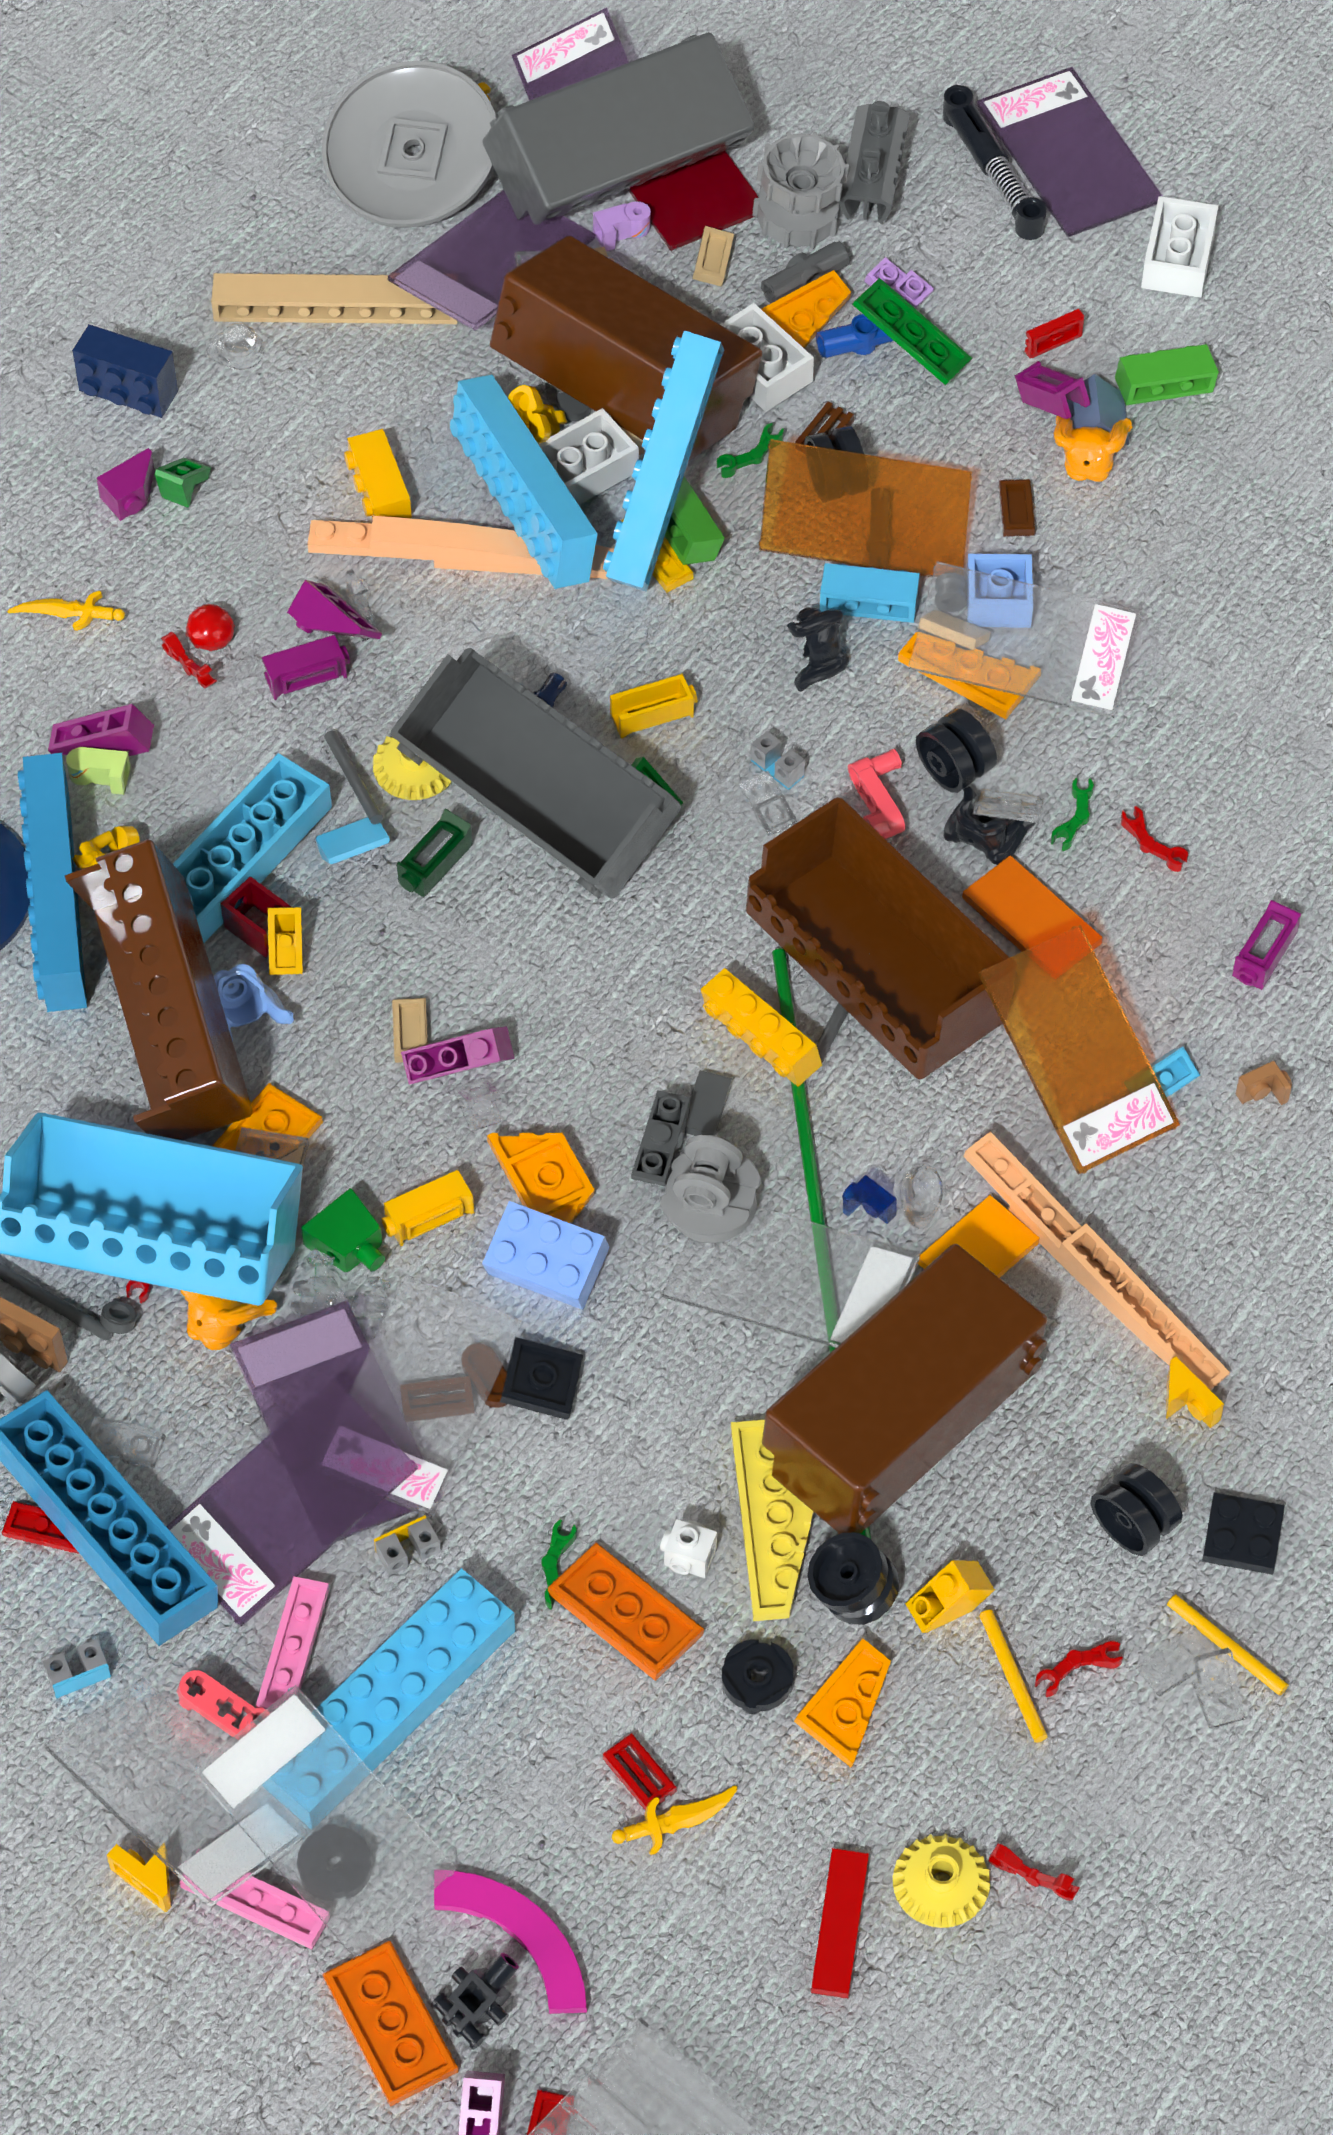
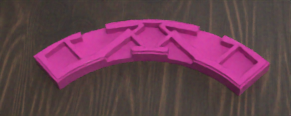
M434 1870L435 1910L461 1912L481 1919L484 1917L501 1926L505 1932L528 1951L536 1963L545 1986L549 2014L587 2013L585 1987L576 1957L565 1936L540 1907L516 1890L490 1878L459 1871Z

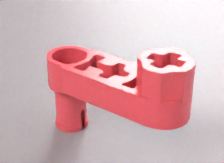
M891 749L871 759L865 757L848 764L850 778L871 814L864 816L863 819L884 839L905 831L903 816L878 777L902 767L900 756L895 749Z
M200 1670L187 1672L181 1678L177 1689L179 1704L182 1708L188 1711L193 1709L238 1741L256 1727L253 1721L261 1723L270 1715L268 1710L255 1708ZM193 1685L201 1688L199 1694L196 1693L195 1697L188 1694L189 1687L192 1689ZM227 1701L232 1704L231 1712L240 1717L242 1711L247 1713L238 1729L233 1726L237 1720L235 1717L228 1713L224 1717L218 1715L219 1707L216 1705L217 1703L224 1705Z

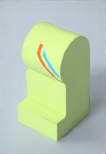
M78 747L68 753L66 757L68 774L74 784L88 785L94 783L110 786L111 793L124 795L131 769L127 751Z

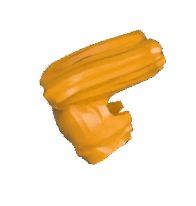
M1056 416V426L1053 435L1055 443L1064 448L1067 474L1077 481L1089 479L1095 482H1102L1107 479L1113 467L1114 453L1124 446L1127 434L1133 428L1131 420L1128 418L1119 420L1113 425L1112 430L1108 432L1098 427L1073 429L1071 418L1064 419Z
M183 1290L180 1291L188 1302V1336L193 1340H200L210 1350H221L227 1347L240 1334L241 1329L237 1327L239 1324L260 1316L273 1315L278 1307L274 1300L268 1299L262 1305L257 1306Z

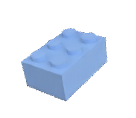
M509 1201L482 1264L488 1275L583 1310L610 1247L603 1235Z

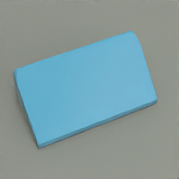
M368 817L316 837V843L322 860L331 865L388 844L390 841L381 823L372 824Z
M1179 1047L1169 1051L1124 1081L1123 1085L1132 1094L1154 1083L1162 1100L1199 1077L1200 1074L1184 1047Z

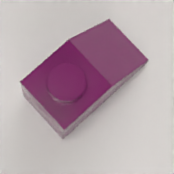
M147 448L96 478L99 497L120 521L138 513L147 506L155 473L152 451Z

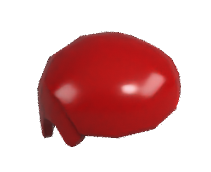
M205 604L197 607L188 616L185 634L196 649L215 651L223 649L232 640L235 625L232 617L224 608L216 604Z

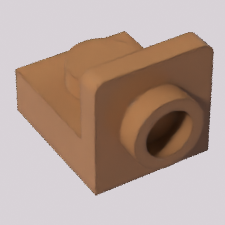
M1272 1061L1240 1076L1235 1094L1240 1102L1244 1104L1253 1099L1255 1101L1261 1100L1272 1091L1279 1103L1283 1105L1289 1100L1292 1082L1287 1072L1280 1070L1275 1061Z

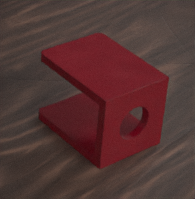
M250 876L221 903L224 928L266 958L269 955L267 933L244 916V914L253 906L267 916V908L291 906ZM244 897L240 906L235 909L234 907L238 900Z

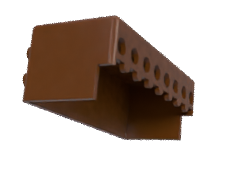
M570 235L565 236L505 274L490 340V347L594 411L603 408L620 427L642 440L646 430H653L655 420L652 417V411L656 399H662L665 392L664 386H661L666 368L672 369L675 361L671 352L676 337L682 338L683 332L688 331L721 342L724 352L689 461L737 428L743 402L752 395L763 355L759 347Z
M834 798L763 845L761 868L751 874L748 880L747 914L916 1079H924L1006 1021L1010 998L1013 995V979L1016 977L1015 962L842 798Z
M150 839L96 858L98 864L65 875L66 882L95 912L151 1110L134 1115V1122L147 1134L184 1141L250 1117L253 1112L184 876Z
M951 1245L766 1410L762 1445L774 1455L772 1477L839 1534H861L1040 1369L1043 1359L1039 1355L1044 1351L1048 1343L1043 1339L1047 1324L1046 1315L960 1245Z

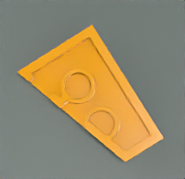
M835 270L761 308V310L805 348L816 336V332H820L850 299L851 291Z
M862 1638L794 1720L797 1725L850 1768L855 1761L891 1660Z

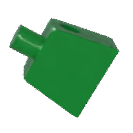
M351 1188L301 1227L303 1245L343 1272H350L360 1263L371 1272H374L385 1261V1256L378 1250L382 1245L381 1228Z

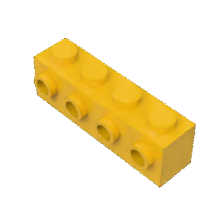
M726 968L721 970L700 989L704 1000L703 1008L707 1014L713 1019H718L735 1038L742 1039L748 1044L755 1055L759 1058L763 1057L783 1078L787 1077L797 1087L822 1066L817 1045Z

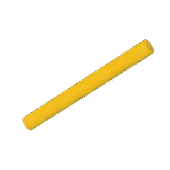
M1177 1594L1171 1597L1167 1603L1168 1607L1276 1694L1281 1696L1286 1691L1289 1684Z
M985 1610L980 1613L979 1617L1035 1743L1044 1741L1048 1737L993 1610Z

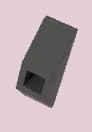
M657 1090L631 1179L660 1186L667 1184L668 1178L672 1173L671 1165L681 1152L690 1097Z

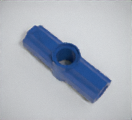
M864 314L855 316L851 324L816 332L818 351L822 358L848 352L868 355L875 350L876 345L894 341Z

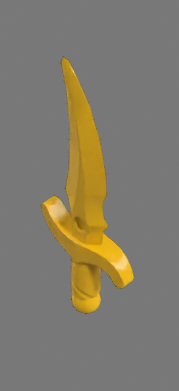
M101 591L91 593L85 603H80L77 600L68 602L63 599H40L19 604L7 611L8 613H41L61 618L80 616L81 618L72 625L75 631L88 626L93 618L121 621L125 617V612L120 608L94 606L103 597Z
M732 1786L726 1791L705 1800L686 1805L672 1806L666 1813L656 1816L655 1810L659 1803V1798H653L646 1807L645 1821L623 1827L622 1830L616 1829L612 1833V1840L616 1844H622L625 1840L628 1842L650 1835L653 1844L649 1854L654 1855L662 1846V1834H674L680 1828H691L713 1817L728 1804L737 1792V1786Z

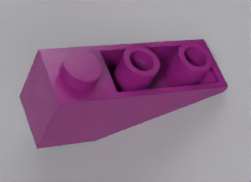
M507 1026L490 1028L401 1052L409 1085L515 1059Z

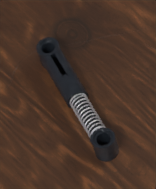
M954 85L947 88L944 93L943 102L944 122L954 127L982 172L991 178L1010 207V210H1012L1016 234L1025 240L1040 238L1045 230L1047 210L1045 203L1038 198L1029 196L1013 168L1010 167L1007 153L973 103L974 95L972 91L963 85Z

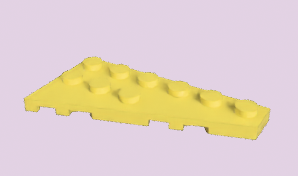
M765 1419L731 1422V1436L753 1621L786 1619L790 1617L814 1512L772 1477L774 1455L762 1445Z

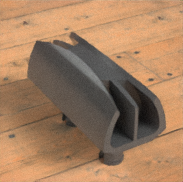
M884 101L857 106L846 164H849L847 182L842 183L841 199L839 201L840 208L848 220L856 211L860 201H864L863 220L867 219L871 202L877 204L878 222L880 224L887 219L892 209L910 113L898 107H890Z

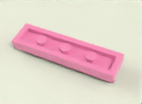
M293 1576L256 1708H264L271 1714L293 1695L297 1698L299 1697L329 1593V1583Z
M249 1874L210 1901L309 1949L314 1948L330 1919L329 1912ZM183 1875L179 1882L181 1888L210 1901Z

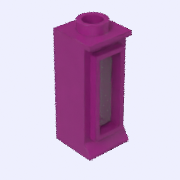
M1040 361L1015 375L1022 402L1068 419L1072 416L1067 399L1083 407L1091 405L1082 377L1075 379L1041 366Z
M332 635L262 657V662L267 671L264 672L265 680L273 699L276 700L283 693L287 694L339 678L341 675H343L344 679L347 678L346 665L350 664V658L345 645L339 646L336 636Z
M1271 900L1239 955L1236 956L1232 976L1239 979L1245 985L1254 986L1262 990L1296 936L1301 913Z

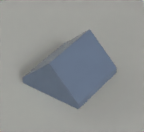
M1094 374L1084 380L1091 405L1083 407L1067 399L1072 416L1070 418L1073 422V429L1098 427L1110 432L1116 422L1126 418L1124 399L1120 390ZM1127 434L1126 442H1125L1124 445H1129V435H1128V434Z

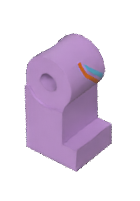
M637 201L593 212V232L601 247H605L606 251L615 249V242L630 237L641 238L646 236L650 230V208L647 204Z

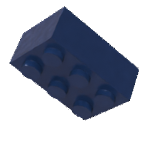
M88 324L72 350L79 391L89 396H96L109 400L116 405H124L139 410L143 414H151L162 418L178 393L173 351Z

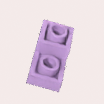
M886 257L867 274L864 281L871 286L879 278L882 279L915 309L934 291V288L914 271L910 270L905 274Z

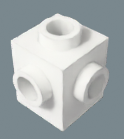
M676 1519L672 1531L666 1530L661 1541L660 1550L664 1551V1565L678 1574L687 1575L690 1573L705 1578L717 1549V1532L705 1528V1526L696 1521L688 1520L685 1522Z

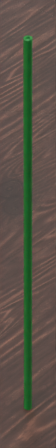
M779 948L772 951L780 1012L786 1020L796 1027L786 953L784 949ZM791 1082L825 1323L831 1353L840 1345L830 1341L839 1322L809 1110L805 1083L803 1082L797 1087ZM868 1527L861 1534L871 1539L870 1527Z

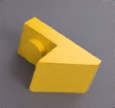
M301 907L267 908L269 975L303 974Z
M1176 1356L1170 1360L1167 1375L1166 1419L1187 1405L1189 1412L1195 1419L1203 1420L1210 1428L1221 1420L1224 1403Z
M116 1844L107 1854L110 1869L164 1912H167L171 1908L168 1857L165 1845L145 1863L144 1859L134 1850L128 1849L126 1852Z

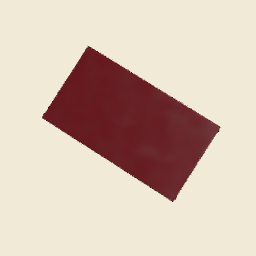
M725 150L720 154L703 158L692 165H685L675 169L664 176L660 175L647 180L641 185L627 188L636 202H643L649 206L651 211L650 223L670 251L702 239L705 226L724 230L756 217L752 215L754 199L759 198Z

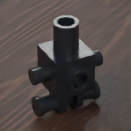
M501 1953L489 1969H474L468 1973L461 1966L451 1976L458 1984V1987L448 1997L454 2005L443 1992L433 2000L431 2007L441 2013L443 2016L442 2022L446 2026L453 2024L455 2027L453 2033L458 2038L463 2036L470 2044V2048L474 2050L486 2039V2035L480 2033L473 2026L474 2024L485 2023L492 2019L499 2026L508 2018L509 2014L501 2006L512 1994L504 1985L519 1969V1966L505 1953Z

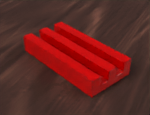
M1076 309L1026 331L1028 339L1025 340L1027 347H1025L1024 352L1031 359L1081 337L1084 314L1080 309Z
M632 1733L603 1753V1760L644 1810H646L648 1803L653 1798H659L658 1804L660 1805L665 1801V1797L668 1795L672 1796L677 1792V1787ZM629 1746L663 1788L660 1790L656 1788L625 1748ZM618 1754V1756L623 1760L627 1767L637 1777L641 1784L651 1794L649 1798L639 1787V1785L634 1781V1779L629 1775L625 1768L620 1764V1762L615 1758V1755Z

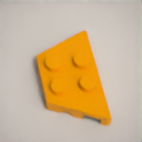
M490 1133L487 1135V1142L522 1205L572 1224L593 1197L594 1188L563 1133H545L544 1135L519 1133V1136H498V1133Z

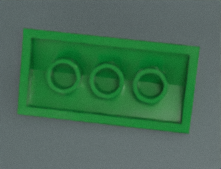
M880 278L852 304L944 385L950 384L972 359L971 356Z

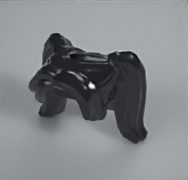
M806 607L796 616L797 621H799L798 623L790 622L787 625L794 637L806 636L803 657H809V664L795 678L794 683L798 691L802 692L816 682L839 674L848 665L849 657L841 645L839 626L844 616L841 610L829 609L821 612L818 608Z
M970 786L963 789L964 797L954 809L944 827V839L955 843L963 842L972 845L974 848L984 852L986 858L993 864L998 865L1010 855H1014L1027 831L1036 822L1032 816L1019 817L1009 823L1010 821L1007 818L994 820L984 813L975 814L978 800L977 795Z

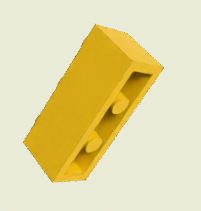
M380 429L347 438L348 451L344 452V458L348 470L354 469L353 482L357 493L362 492L364 495L362 505L366 517L372 516V519L373 516L412 518L410 496L384 430Z

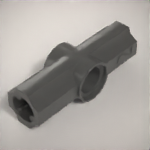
M834 241L809 256L806 253L796 254L788 262L785 269L761 281V289L766 300L771 304L833 270L836 272L849 265L850 257L846 247L840 241Z

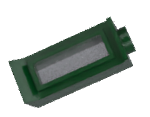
M445 808L440 820L401 862H397L398 882L409 892H416L420 896L425 897L472 846L471 824Z

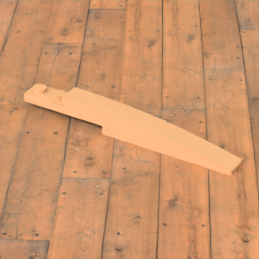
M373 516L372 524L311 520L307 544L308 553L434 560V568L543 575L538 562L534 557L530 556L527 545L514 530L384 516ZM595 546L590 578L608 579L606 577L607 572L603 570V565L608 551L614 552V548Z
M991 1131L965 1151L963 1157L1010 1205L1008 1211L1040 1238L1039 1243L1164 1362L1169 1365L1170 1360L1176 1356L1210 1390L1229 1376L1230 1372L1097 1233L1087 1223L1081 1226Z

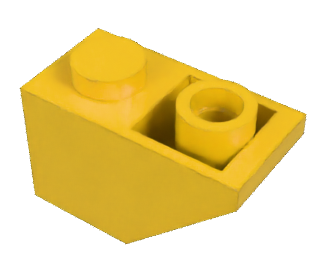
M952 1560L905 1604L922 1633H928L972 1612L995 1589L978 1561Z

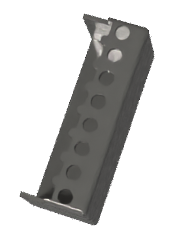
M708 32L699 36L692 35L682 40L681 43L520 105L507 106L497 112L498 117L490 122L491 129L483 138L482 143L518 221L524 219L529 213L533 223L539 225L543 221L556 216L560 217L581 206H588L596 200L613 196L624 189L641 185L657 176H664L675 169L685 165H692L703 158L720 154L724 150L736 145L739 146L754 130L755 123L714 35Z
M472 648L465 649L457 661L449 654L446 655L391 730L392 737L400 742L397 746L399 751L419 766L425 761L580 876L576 882L598 899L602 894L608 898H615L681 810L680 803L670 793Z

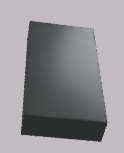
M699 1071L690 1097L685 1127L686 1134L694 1136L716 1134L732 1086V1078Z

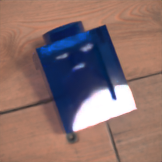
M867 1175L858 1183L852 1182L842 1195L843 1213L848 1217L860 1205L863 1206L864 1210L871 1217L880 1218L886 1224L896 1216L897 1198Z

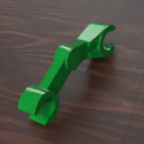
M769 423L763 429L760 442L750 452L735 457L729 454L719 456L717 458V468L729 465V467L721 469V477L730 478L735 475L736 470L739 468L762 463L766 453L783 442L784 429L782 428L777 435H770L773 432V423Z
M1077 778L1073 780L1071 793L1076 799L1075 815L1070 821L1056 827L1052 831L1051 845L1059 837L1066 838L1062 843V851L1071 848L1077 831L1089 822L1088 799L1091 798L1094 787L1093 781L1090 778L1088 780V789L1080 790L1077 787Z
M562 1520L554 1524L550 1548L541 1560V1567L545 1573L547 1587L559 1577L557 1563L561 1555L574 1543L577 1537L576 1525H573L569 1535L562 1536L559 1534L563 1527ZM547 1588L545 1591V1604L552 1610L551 1596Z

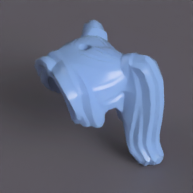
M239 964L229 971H218L213 976L231 1038V1027L252 1023L258 1020L264 1013H267L277 1023L289 1025L293 1023V1012L284 1008L277 994L270 987L263 984L251 966Z

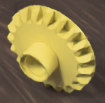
M386 736L385 742L382 745H378L377 752L373 755L375 779L386 792L397 798L406 800L427 799L441 793L451 784L449 779L425 761L419 766L399 751L397 746L400 742L393 737Z
M946 1833L942 1836L930 1834L922 1840L916 1839L911 1846L904 1849L899 1859H897L893 1872L894 1894L902 1909L916 1921L938 1928L958 1926L976 1916L984 1906L990 1889L989 1869H987L984 1857L979 1855L974 1845H968L961 1837L957 1839L952 1838ZM938 1872H944L951 1878L947 1881H938L933 1875Z

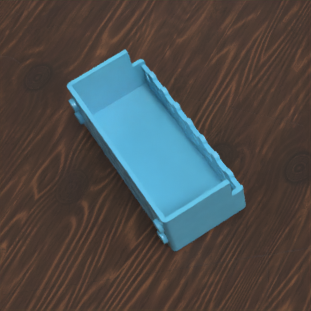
M37 1113L5 1155L3 1190L0 1194V1254L259 1306L267 1299L295 1251L303 1166L298 1163L46 1113Z

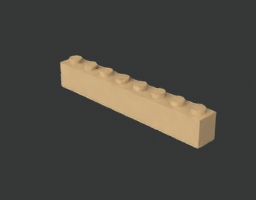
M214 273L211 303L214 322L457 324L458 317L395 282L394 280L401 275ZM441 275L458 285L457 276Z

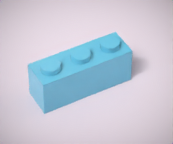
M825 563L820 591V610L823 612L829 609L841 610L846 616L914 623L920 573Z

